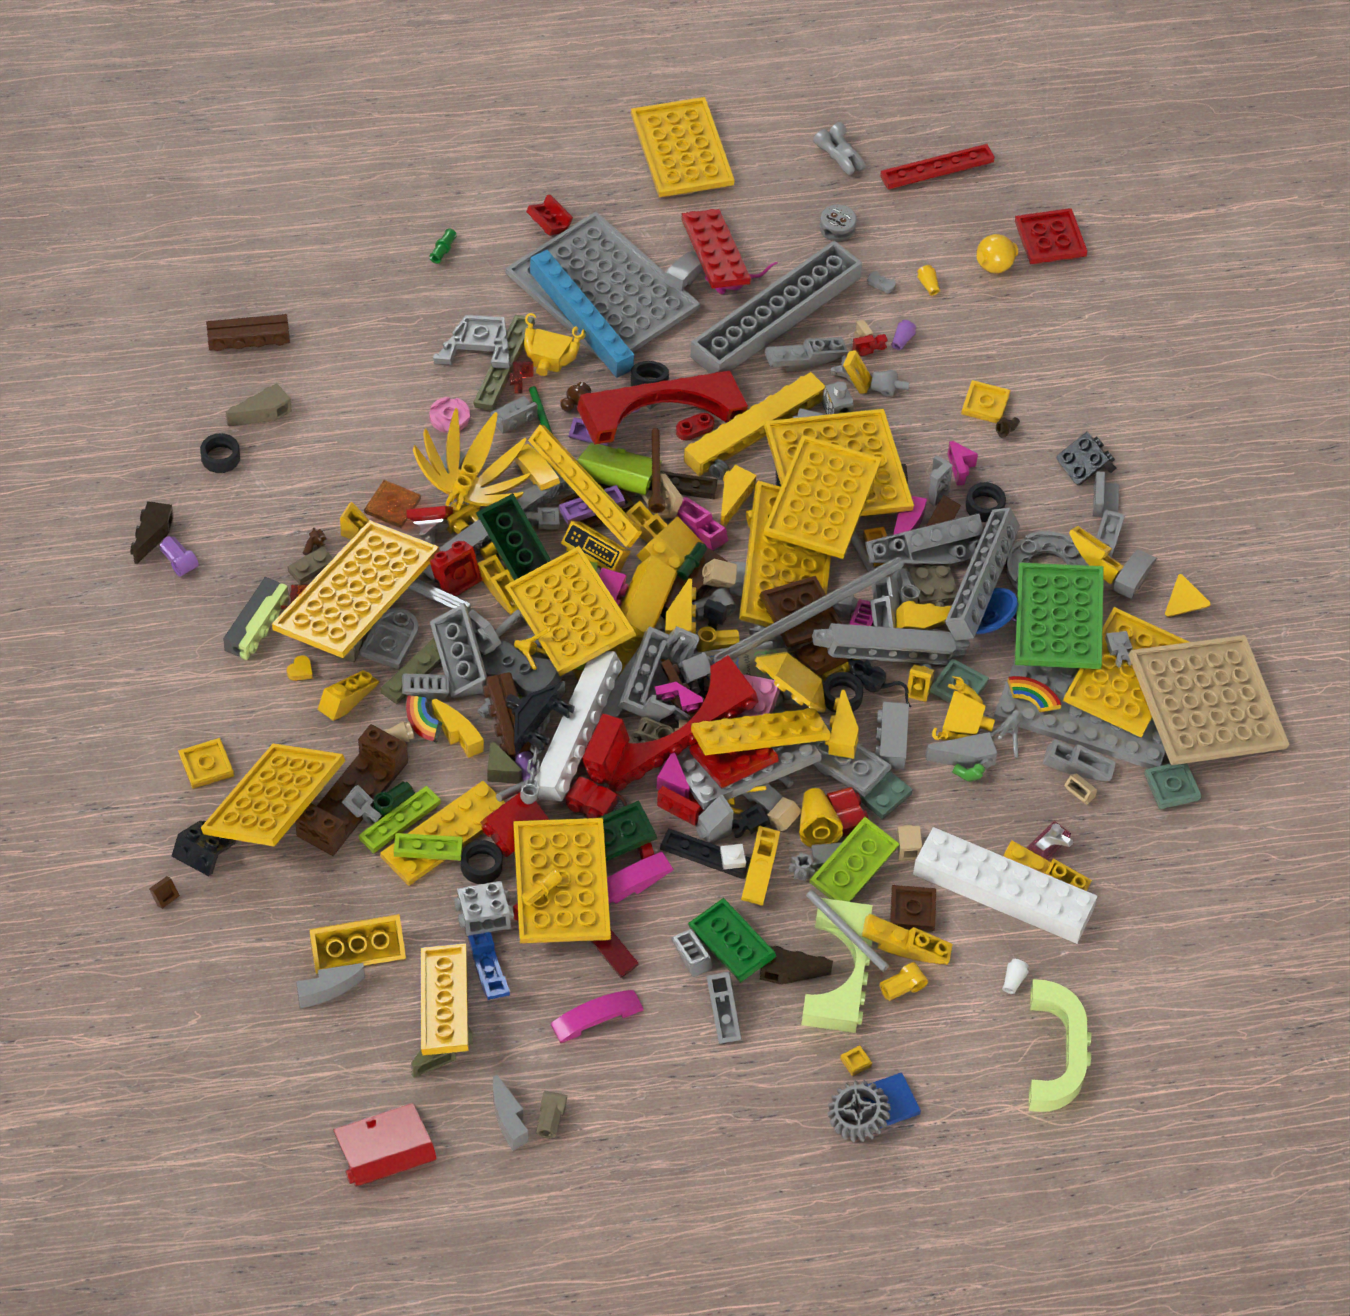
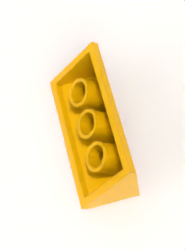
M653 555L637 566L620 606L621 611L635 631L636 636L634 637L643 638L649 626L655 628L677 575V570Z
M400 914L309 929L316 974L321 969L360 963L366 966L406 959Z

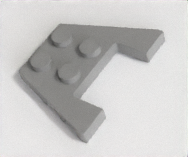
M466 315L452 332L453 336L450 340L443 343L442 350L433 356L434 364L452 365L456 350L494 351L491 360L492 367L510 368L505 318Z

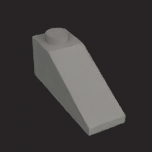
M990 732L929 744L927 745L925 758L927 761L953 766L958 763L969 769L974 768V765L979 763L987 769L995 765L997 751Z
M730 972L708 975L707 982L719 1044L742 1040Z

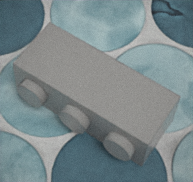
M883 701L882 710H878L877 723H881V728L877 727L876 740L880 741V744L875 747V755L891 764V769L904 770L909 704Z

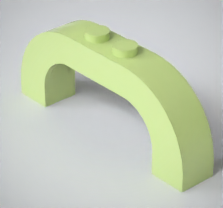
M1033 979L1030 990V1010L1050 1012L1059 1017L1066 1028V1072L1055 1080H1031L1029 1088V1111L1047 1112L1066 1106L1080 1092L1087 1066L1091 1065V1052H1087V1046L1091 1045V1032H1087L1085 1009L1074 993L1055 982Z

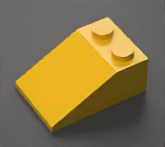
M677 516L636 556L643 562L653 555L673 569L679 570L685 561L684 557L690 554L697 542H703Z

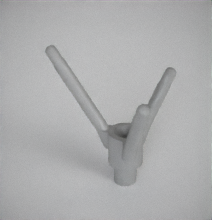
M1014 710L1006 721L990 732L992 737L1002 730L998 739H1002L1007 732L1013 735L1015 758H1018L1017 726L1020 723L1019 718L1021 717V712Z

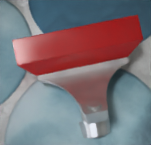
M450 506L406 509L407 518L414 521V524L419 525L421 528L420 538H425V542L435 544V529L446 522L447 517L454 514L453 507Z

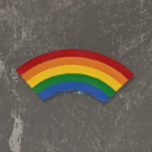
M408 695L406 713L413 730L422 738L437 743L442 722L434 719L431 715L429 699Z

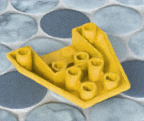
M788 652L756 656L754 659L757 663L756 667L763 673H768L775 680L774 685L781 691H790L792 699L801 706L805 703L809 708L816 709L817 712L824 713L826 711L821 677Z

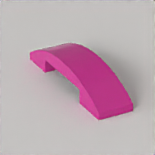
M634 990L615 992L577 1006L551 1023V1027L561 1044L581 1036L582 1030L619 1015L625 1018L643 1011V1006Z

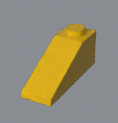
M737 465L731 471L728 470L723 477L724 490L720 525L726 527L753 492L756 485L757 475Z

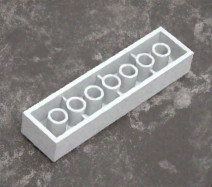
M934 827L915 860L913 875L1078 944L1094 911L1097 895Z

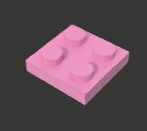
M744 675L756 691L759 702L754 708L742 712L737 717L757 716L765 713L772 714L780 693V689L774 685L775 680Z

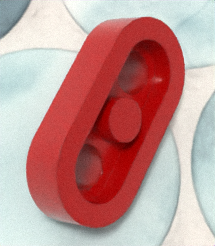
M699 413L679 421L676 425V436L681 440L688 441L711 432L714 428L713 416L709 413Z

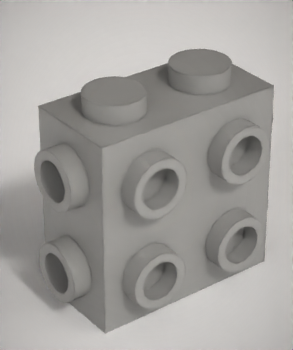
M502 881L457 888L458 898H454L456 912L460 911L461 913L458 914L460 928H465L466 936L511 928L510 919H514L512 905L508 906V903H510L508 889H503Z

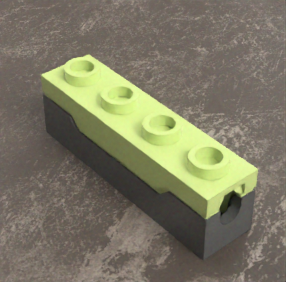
M264 577L224 636V651L248 660L250 655L257 651L260 640L267 636L270 625L279 617L281 609L286 607L290 600L287 585Z

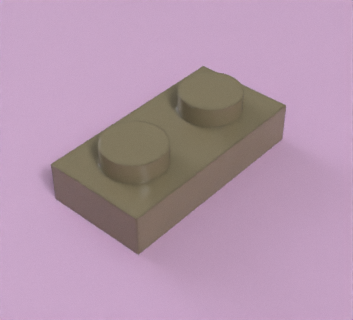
M322 546L290 564L288 572L301 585L318 575L333 558Z

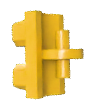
M456 502L452 503L451 507H453L454 514L447 517L449 525L447 531L450 534L453 532L459 534L469 527V522H476L479 519L476 512L480 511V506L463 503L460 511L456 510Z

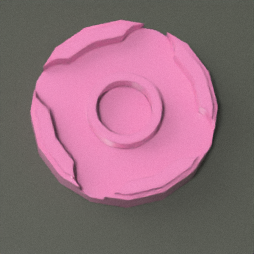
M450 397L438 399L430 408V422L437 430L448 433L454 409L457 408L459 431H461L470 421L468 405L459 398L450 399Z

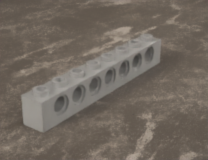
M1011 507L991 511L945 622L955 641L973 639L976 635L1020 527Z

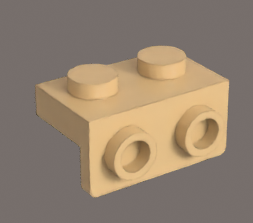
M660 474L661 496L665 500V510L657 514L662 519L676 518L678 510L682 505L683 497L668 476ZM650 490L646 496L641 495L647 504L652 496V491Z

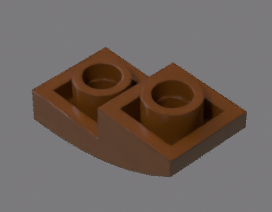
M943 495L926 526L953 520L961 505Z

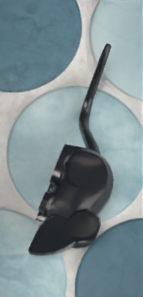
M848 660L851 674L861 680L866 690L875 693L880 689L901 685L905 689L906 703L911 707L908 698L909 690L905 683L895 681L886 684L885 671L878 666L872 667L869 660L864 662L861 660Z

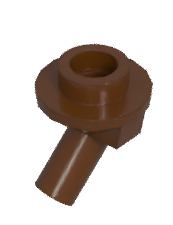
M314 527L312 532L309 533L310 538L307 540L303 551L305 556L312 552L315 544L317 546L326 545L324 541L327 538L321 529L317 530Z

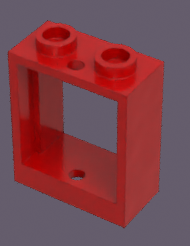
M603 713L582 757L590 779L596 783H611L630 738L623 719Z

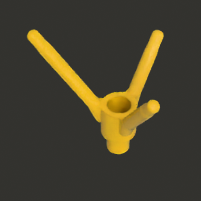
M550 627L531 638L514 642V647L523 652L533 670H536L537 667L531 655L535 654V652L546 654L542 648L537 647L534 641L550 632Z

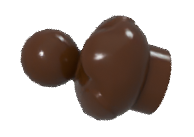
M579 382L577 385L569 387L566 392L567 397L560 401L561 408L564 411H571L574 405L578 406L580 395L591 393L590 386L584 382Z

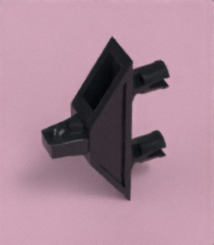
M565 681L530 693L521 699L512 694H509L505 699L506 706L515 715L514 747L516 755L527 742L540 748V750H545L544 744L548 745L550 739L536 732V729L552 710L557 711L566 718H570L569 712H574L575 706L561 700L562 696L566 693Z

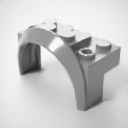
M649 626L644 633L618 707L641 717L651 718L656 722L672 715L676 706L670 700H657L655 686L669 683L662 669L661 659H669L671 663H676L677 665L684 660L692 658L699 642L698 635L677 626L669 635ZM679 675L678 677L682 683L683 678L681 675Z

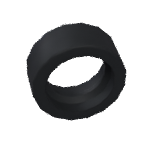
M642 361L631 368V386L669 380V369L659 362ZM643 377H654V379H647Z
M224 433L210 435L203 440L200 446L201 462L211 472H229L240 461L239 444L231 435ZM217 447H225L232 451V454L224 459H214L208 455L212 449Z
M980 482L973 485L968 491L965 504L966 511L969 515L980 514L981 522H987L992 510L1005 508L1006 496L1004 491L996 484ZM979 496H988L996 500L998 505L986 509L976 505L974 499Z
M837 672L826 678L823 684L825 706L830 711L836 713V710H834L836 698L830 693V690L836 686H847L855 691V697L849 699V703L853 712L860 707L864 692L863 684L858 677L848 672Z
M477 840L464 847L461 855V871L465 878L476 884H487L500 876L503 867V855L495 843L487 840ZM477 854H487L494 858L495 865L484 871L476 870L469 865V859Z

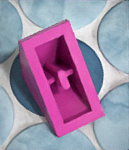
M672 753L657 777L656 789L659 790L663 785L689 799L690 787L676 754Z

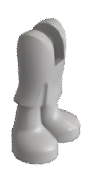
M842 122L834 124L829 132L826 129L817 132L813 142L819 148L829 153L830 157L836 160L847 175L854 174V167L858 171L866 167L862 157L852 148L850 143L846 142L844 138L846 126Z

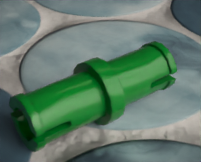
M446 229L442 238L438 239L435 243V249L429 255V259L433 263H440L445 253L450 251L451 244L457 237V233L453 229Z

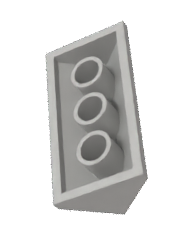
M462 603L430 621L445 676H448L449 691L452 698L483 693V686H485L487 678L466 604Z

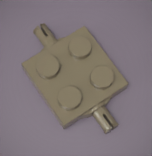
M922 564V567L908 569L914 585L920 590L917 604L931 603L935 606L944 607L945 604L954 602L958 590L949 564Z

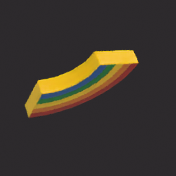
M1022 676L1008 677L1007 682L1013 698H1022L1030 701L1037 707L1039 712L1061 709V702L1057 695L1042 682Z

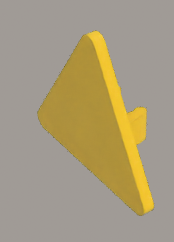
M1179 574L1165 615L1166 617H1171L1210 607L1211 603L1182 574Z

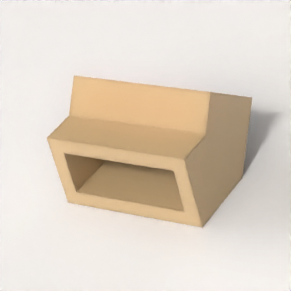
M1077 773L1070 775L1064 785L1068 791L1086 805L1096 797L1097 789ZM1076 784L1083 791H1085L1087 793L1086 796L1079 790H1077L1073 785Z
M783 797L767 814V817L769 818L770 825L775 826L778 831H783L801 814V809L794 801Z

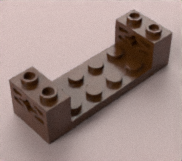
M372 724L368 726L358 739V756L319 804L315 806L310 803L295 821L297 837L331 856L336 854L363 820L362 816L356 817L342 803L350 791L359 785L374 800L378 793L385 792L408 764L407 743Z

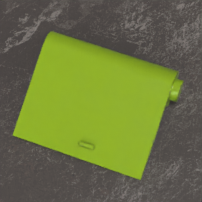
M591 442L577 460L597 483L611 487L617 485L619 489L645 496L649 491L652 479V458L627 452L621 448L616 449L600 444L594 445Z

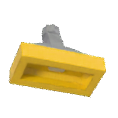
M856 350L849 351L847 357L845 355L842 356V366L831 368L833 376L845 377L856 387L859 394L867 393L872 382V376Z

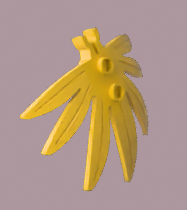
M457 408L454 409L446 442V462L449 473H447L427 428L424 429L423 437L430 463L417 446L414 445L413 453L424 475L435 487L449 495L445 503L446 506H449L454 499H457L456 510L460 511L463 501L478 506H489L511 494H514L516 499L523 496L524 492L501 493L507 492L525 482L529 478L530 473L485 488L482 487L498 478L512 464L523 448L526 438L522 439L497 459L479 478L477 477L486 461L492 444L497 422V412L489 418L474 439L465 456L461 470L458 469L460 432Z

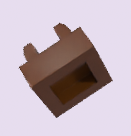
M168 876L149 888L157 906L162 909L180 896L172 879Z

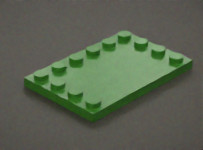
M1019 563L1015 665L1101 669L1104 566Z

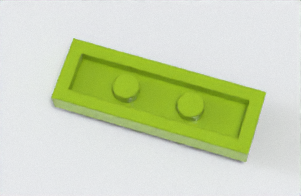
M396 833L394 857L461 861L463 837Z

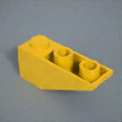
M688 579L666 612V634L670 635L676 626L691 633H696V622H692V617H696V605L692 604V600H696V587H692V579Z
M914 601L903 602L896 609V628L930 631L946 624L945 621L952 606L939 607L931 603L923 605L916 604Z
M362 670L325 688L317 710L335 721L347 715L380 681L373 677L371 673Z
M841 690L840 698L836 697L834 703L836 714L831 715L829 727L832 728L830 740H825V745H828L829 755L854 759L858 745L859 728L846 692Z

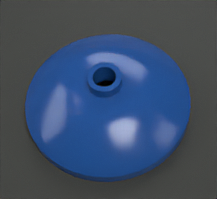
M994 588L976 634L996 631L1013 618L1018 609V600L1011 590Z

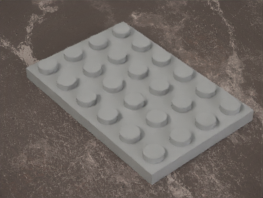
M783 704L775 707L773 713H781L788 710ZM812 742L771 747L778 754V762L721 789L690 754L689 746L677 755V759L690 787L689 791L703 810L722 794L726 800H729L752 790L754 787L762 786L822 760V757Z

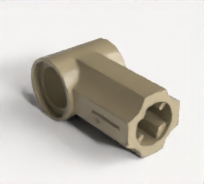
M549 1091L543 1092L540 1106L541 1114L536 1134L546 1139L556 1138L561 1115L563 1116L565 1112L567 1095Z

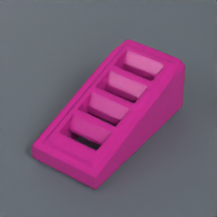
M858 600L849 625L873 626L872 610L863 608H871L870 601ZM860 611L869 613V614H871V615H867V614H864V613H860Z

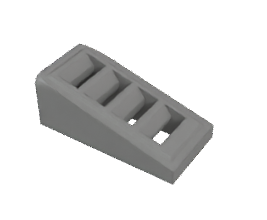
M434 674L402 675V694L444 701L449 693L448 676ZM411 682H414V688H411Z
M692 929L671 937L674 946L692 977L712 969L711 957ZM691 940V942L681 945L682 943Z

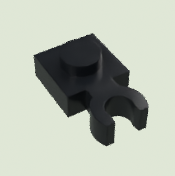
M758 803L741 812V819L733 820L732 829L735 827L739 828L733 832L735 838L743 836L746 830H749L752 834L758 831L759 826L765 827L769 825L770 821Z

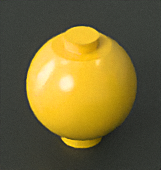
M992 234L985 237L979 243L976 251L979 265L990 273L1005 272L1013 265L1015 257L1018 255L1017 245L1001 234Z

